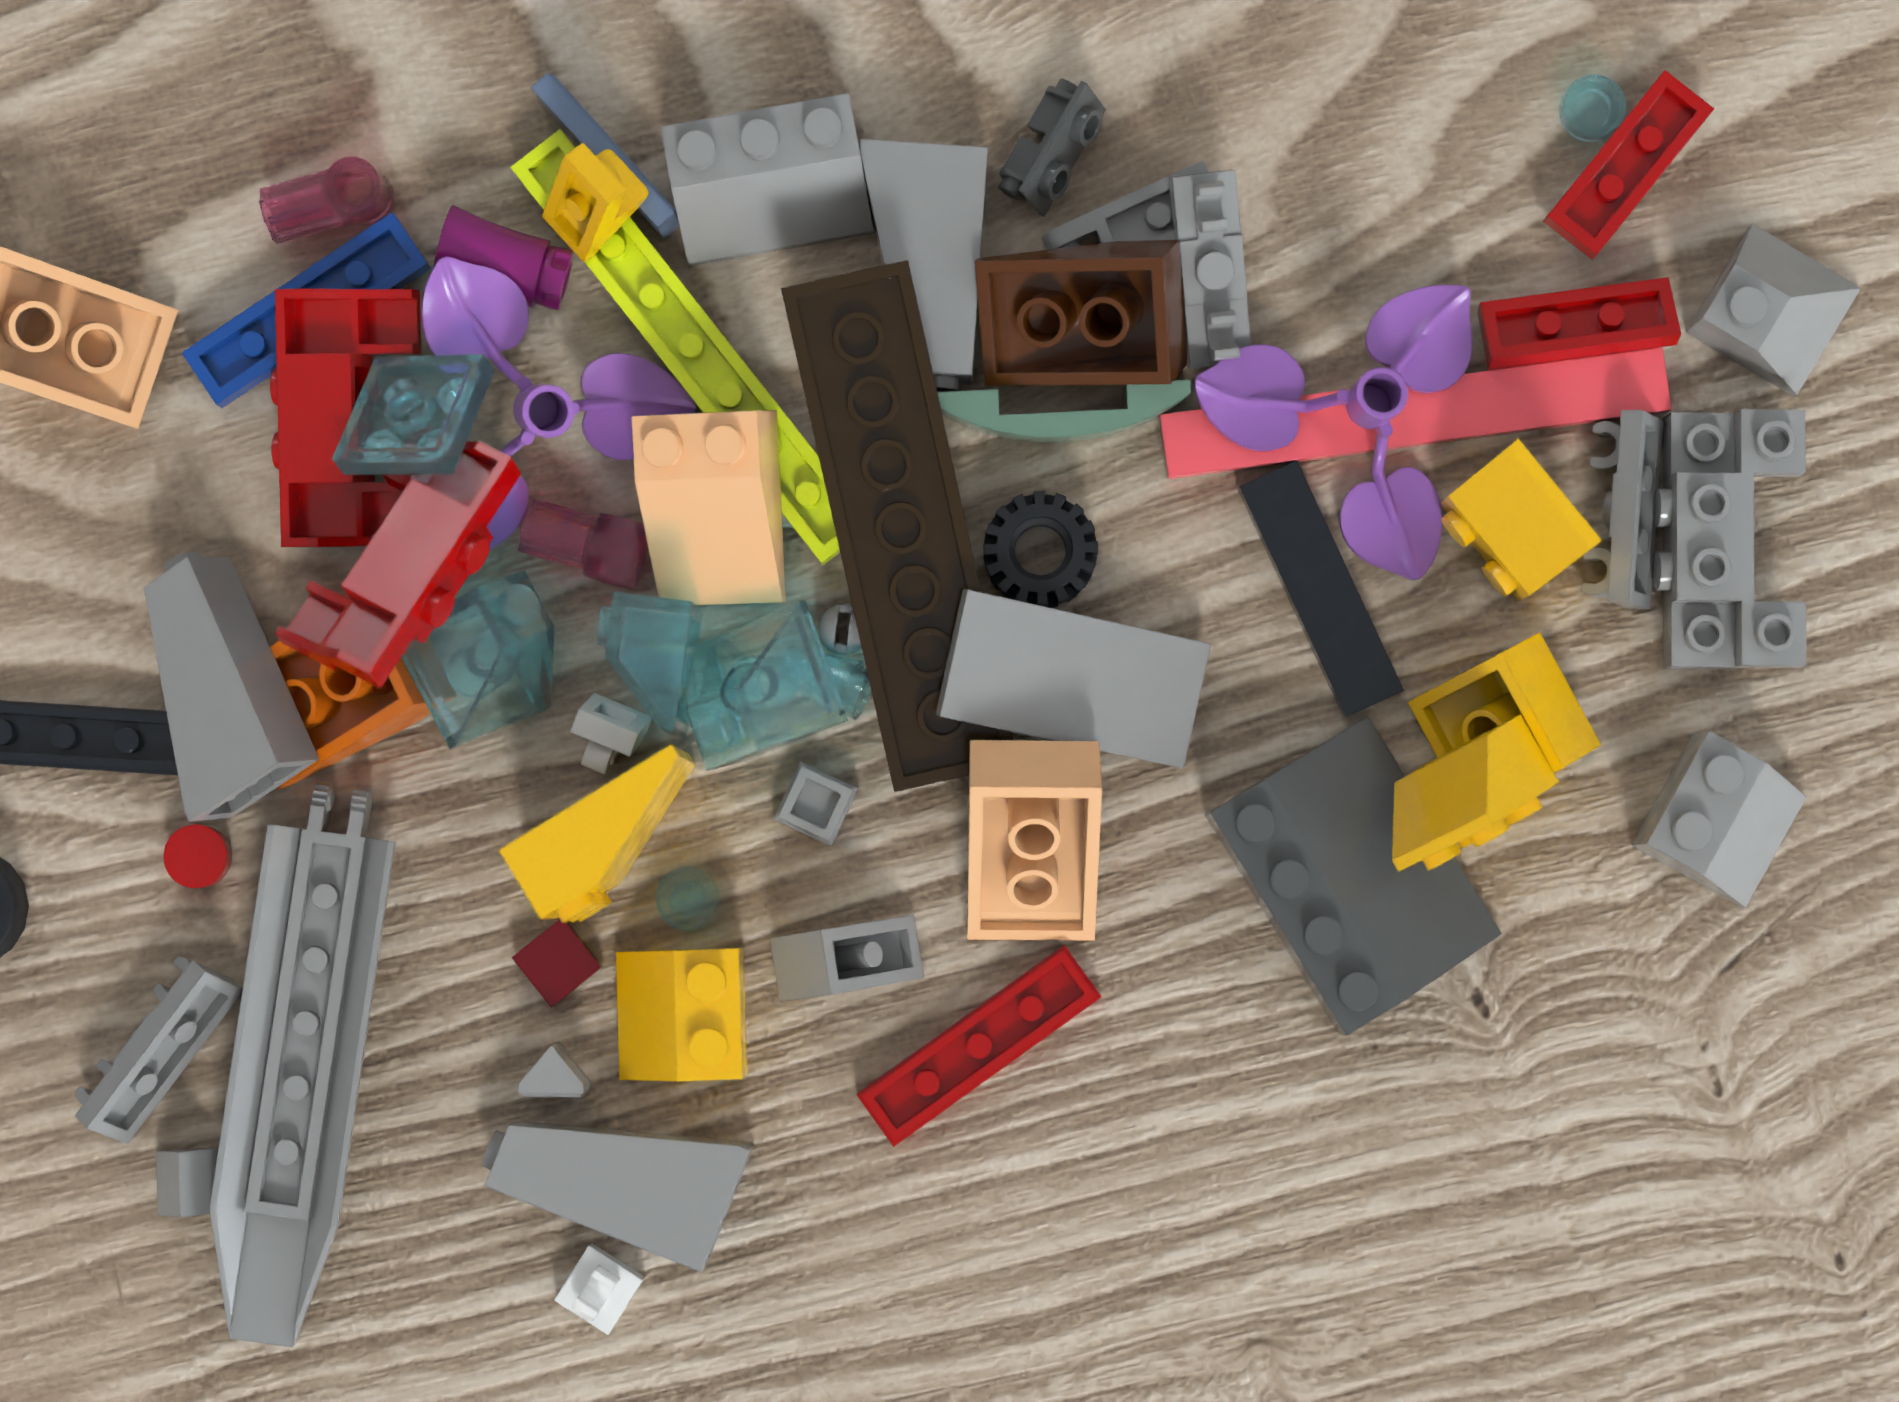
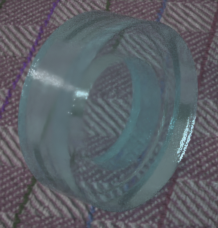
M1596 74L1586 75L1574 81L1564 93L1559 105V116L1565 130L1576 139L1586 142L1600 141L1610 136L1620 125L1626 112L1625 96L1618 84L1608 77Z
M680 867L669 872L660 881L655 897L656 907L662 919L670 926L683 931L698 930L709 924L716 916L720 905L719 889L713 878L705 871L695 867Z

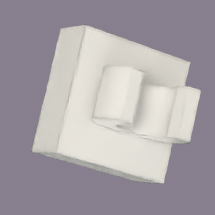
M594 693L578 709L571 729V733L590 740L584 752L581 765L605 774L609 764H614L618 752L630 757L645 739L652 716Z
M591 1243L554 1301L609 1335L645 1277Z

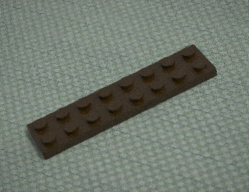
M905 260L781 288L894 792L969 776L970 740H1014L1011 731L935 715L963 589L981 592L909 262Z

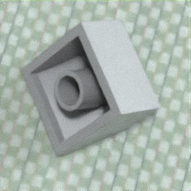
M1706 731L1693 734L1631 846L1738 906L1746 908L1804 803L1806 796L1769 764L1713 732Z

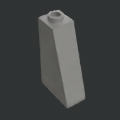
M861 139L860 155L883 264L887 265L908 260L937 392L958 391L959 384L972 385L978 306L975 260L981 258L988 147Z
M188 552L168 561L164 565L165 573L145 586L144 591L184 811L189 822L232 818L318 761L319 757L231 558L201 556L199 552Z
M516 1121L508 1125L505 1133L498 1130L494 1132L481 1166L490 1170L484 1185L485 1187L702 1273L708 1264L754 1145L739 1140Z

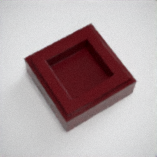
M561 919L511 957L551 1008L603 968V965L568 921L563 923Z

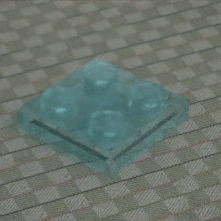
M484 354L375 357L332 460L344 475L454 474L495 369Z

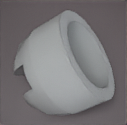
M837 604L827 609L818 625V633L823 645L830 652L841 656L852 655L860 651L862 647L852 605ZM839 612L851 614L847 630V645L835 643Z

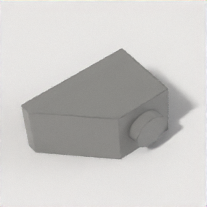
M914 915L770 938L780 1002L833 995L924 978Z

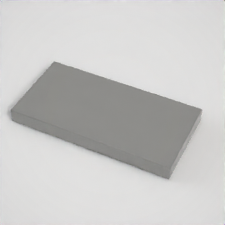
M963 589L935 715L1053 741H1099L1100 751L1184 768L1211 644Z

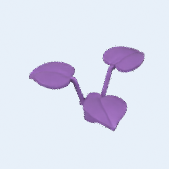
M452 257L439 259L433 267L424 288L421 309L422 327L430 350L441 363L458 373L467 374L474 372L490 358L493 364L520 390L513 404V414L522 430L518 436L499 451L512 456L523 446L530 445L535 436L545 438L557 437L570 427L575 414L585 411L582 419V431L587 442L606 457L616 460L634 459L632 416L693 414L696 405L672 375L656 364L631 354H607L587 364L582 371L580 381L585 399L572 401L571 397L557 386L542 383L532 384L530 379L521 374L500 352L511 349L520 343L528 327L529 309L527 301L515 282L495 269L463 262ZM521 476L487 526L493 536L490 542V550L507 539L520 525L526 514L529 490L526 481Z
M1462 285L1427 286L1408 291L1386 302L1377 310L1369 322L1365 336V347L1373 360L1389 368L1377 367L1367 371L1349 390L1341 389L1337 393L1323 397L1299 400L1305 387V378L1300 365L1288 352L1276 346L1263 344L1240 348L1239 358L1219 361L1213 367L1197 375L1194 381L1196 397L1207 419L1231 442L1249 450L1273 451L1289 445L1298 433L1299 420L1297 412L1309 413L1336 405H1345L1349 417L1358 426L1366 429H1375L1377 436L1372 463L1374 482L1360 483L1346 494L1339 513V527L1344 541L1355 555L1366 563L1409 580L1422 578L1435 559L1442 533V507L1436 488L1430 479L1418 469L1404 467L1385 477L1384 464L1388 439L1393 432L1390 421L1405 407L1408 399L1407 387L1419 393H1434L1449 388L1463 376L1471 358L1473 344L1470 321V289Z

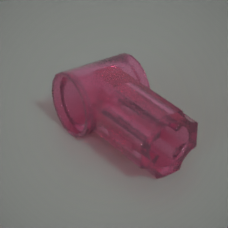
M356 156L344 157L334 162L327 170L259 189V204L263 220L272 240L277 244L355 222L362 225L375 224L391 211L394 202V189L389 179L368 161ZM359 178H370L371 191L369 196L359 204L349 205L347 202L349 186Z
M533 499L523 520L518 551L522 554L583 570L582 575L621 588L637 590L648 553V544L644 524L605 513H600L599 517L575 511L574 509Z

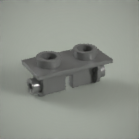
M1060 79L1056 87L1048 86L1045 95L1027 124L1031 131L1044 136L1040 144H1037L1024 137H1020L999 172L1002 181L998 189L1015 200H1020L1023 195L1036 212L1043 217L1047 214L1053 201L1059 199L1066 191L1073 166L1084 147L1094 141L1101 128L1102 116L1106 109L1086 82L1081 81L1079 86H1076L1068 80Z

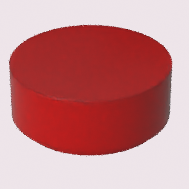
M193 824L178 829L170 836L164 848L163 860L169 876L178 884L188 888H207L220 882L228 873L232 862V850L229 841L219 830L207 825Z

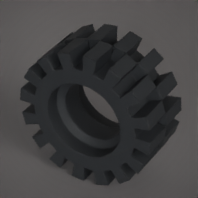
M1034 491L1032 495L1023 496V494L1012 498V502L1006 506L1002 505L996 511L995 517L991 523L989 522L985 532L983 544L984 565L990 576L991 583L996 590L999 589L1005 595V598L1048 608H1056L1059 604L1066 601L1069 602L1077 597L1078 593L1086 587L1096 566L1098 541H1096L1095 527L1092 521L1086 518L1084 510L1077 503L1073 505L1066 500V496L1058 493L1053 496L1045 494V491ZM1030 528H1050L1058 533L1064 542V561L1058 569L1049 574H1032L1022 568L1016 558L1015 546L1017 540Z

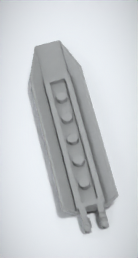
M318 779L313 790L307 829L273 824L267 825L209 1208L229 1339L292 1348L295 1346L339 1226L396 843L395 841L366 837L373 806L371 786L357 785L356 789H354L349 805L350 813L347 833L326 832L335 802V791L332 784L333 781Z

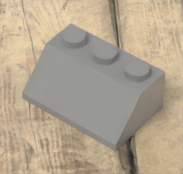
M849 93L660 127L671 190L689 266L874 234Z

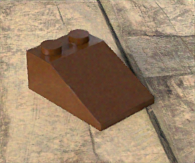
M1180 240L1114 241L983 257L975 260L985 386L1171 384L1187 365Z

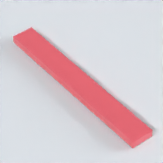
M1663 347L1466 373L1449 388L1434 393H1419L1407 387V403L1403 410L1390 421L1393 432L1389 436L1387 450L1619 420L1621 410H1644L1651 415L1668 413L1672 410ZM1338 391L1302 395L1299 400H1311L1334 394ZM1336 405L1309 413L1297 412L1299 428L1295 439L1289 445L1280 449L1262 452L1249 450L1231 442L1211 424L1202 409L1160 414L1159 416L1167 480L1289 464L1296 460L1304 462L1371 453L1375 450L1377 433L1375 429H1366L1354 423L1349 417L1345 405Z

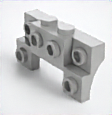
M1740 409L1735 413H1669L1663 417V489H1656L1654 512L1655 526L1663 527V552L1656 553L1653 564L1654 587L1656 590H1663V669L1704 670L1805 667L1806 602L1754 601V477H1800L1806 474L1805 410Z

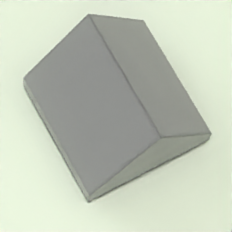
M560 1042L551 1045L518 1083V1094H522V1097H582L591 1090V1080Z
M219 1147L156 1151L158 1215L181 1218L210 1214L209 1208Z

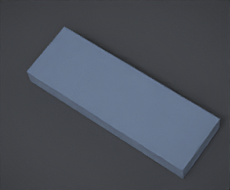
M546 73L531 87L540 104L578 146L584 143L595 156L606 149L614 151L647 187L649 194L637 211L664 240L680 227L675 208L553 74L549 75Z

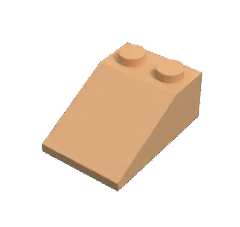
M0 246V383L138 429L178 309Z
M777 410L632 416L635 484L660 606L786 602Z
M970 740L967 940L1095 941L1102 801L1099 741Z

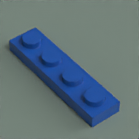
M391 212L278 289H402L432 268L397 216ZM275 291L182 352V355L215 404L220 408H224L269 378L273 369L277 368Z

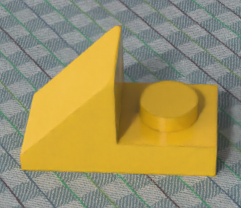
M581 143L564 155L542 217L583 262H586L596 254L646 200L649 191L614 151L606 149L595 156L584 143Z

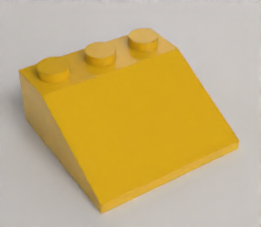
M669 745L499 850L540 919L560 918L563 923L569 920L571 923L577 920L582 922L612 903L607 893L622 883L696 765L689 753Z

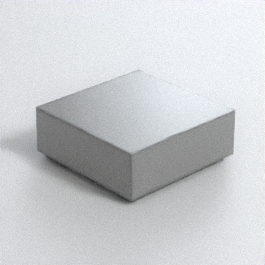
M800 762L774 820L829 846H833L859 789Z

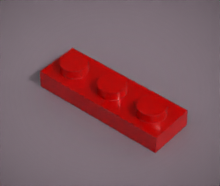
M1664 70L1543 222L1593 260L1715 108Z
M1669 277L1480 302L1477 312L1488 370L1674 346L1678 344L1681 336Z

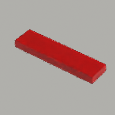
M1063 945L856 1095L894 1147L1099 1000L1101 995L1066 946Z

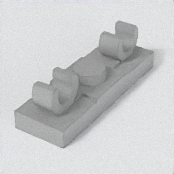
M1230 169L1169 177L1174 239L1180 240L1187 367L1193 369L1214 366L1221 360L1239 358L1240 348L1251 345L1236 171Z
M1621 410L1620 425L1610 421L1594 424L1593 433L1601 437H1614L1616 448L1610 456L1604 458L1591 457L1590 465L1607 473L1616 472V474H1613L1612 491L1607 492L1603 504L1604 523L1609 529V537L1612 538L1611 551L1601 547H1593L1584 554V559L1598 563L1604 562L1607 567V573L1605 578L1599 583H1582L1581 591L1597 598H1607V601L1628 609H1650L1656 536V526L1654 524L1655 491L1659 489L1664 421L1644 410Z
M178 956L173 963L183 973L171 989L157 983L153 990L155 996L161 1002L154 1011H150L140 1026L132 1033L128 1042L112 1061L113 1063L103 1059L97 1062L96 1067L103 1072L104 1077L94 1091L79 1086L75 1091L78 1101L83 1104L75 1114V1117L87 1129L128 1144L242 994L243 988L232 978L194 960L190 961Z

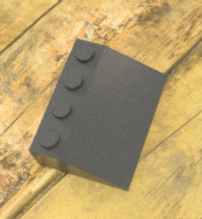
M1369 716L1205 814L1337 1033L1345 1036L1402 1003L1502 934L1455 857L1431 870H1427L1423 861L1399 872L1392 862L1394 783L1405 775Z

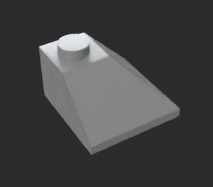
M1752 223L1746 230L1686 330V333L1795 397L1861 288Z

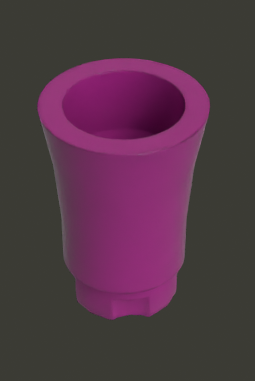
M452 205L442 228L433 267L439 259L452 257L463 262L495 269L515 282L526 298L528 307L534 308L537 303L549 309L560 310L570 278L574 251L550 246V240L512 230Z

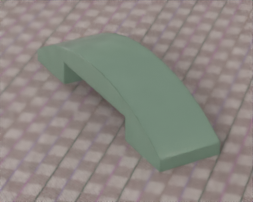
M1191 380L1173 381L1171 384L1125 385L1123 388L1124 409L999 415L998 389L937 392L942 415L973 430L1020 441L1071 442L1109 436L1155 419L1160 414L1171 410L1190 395Z

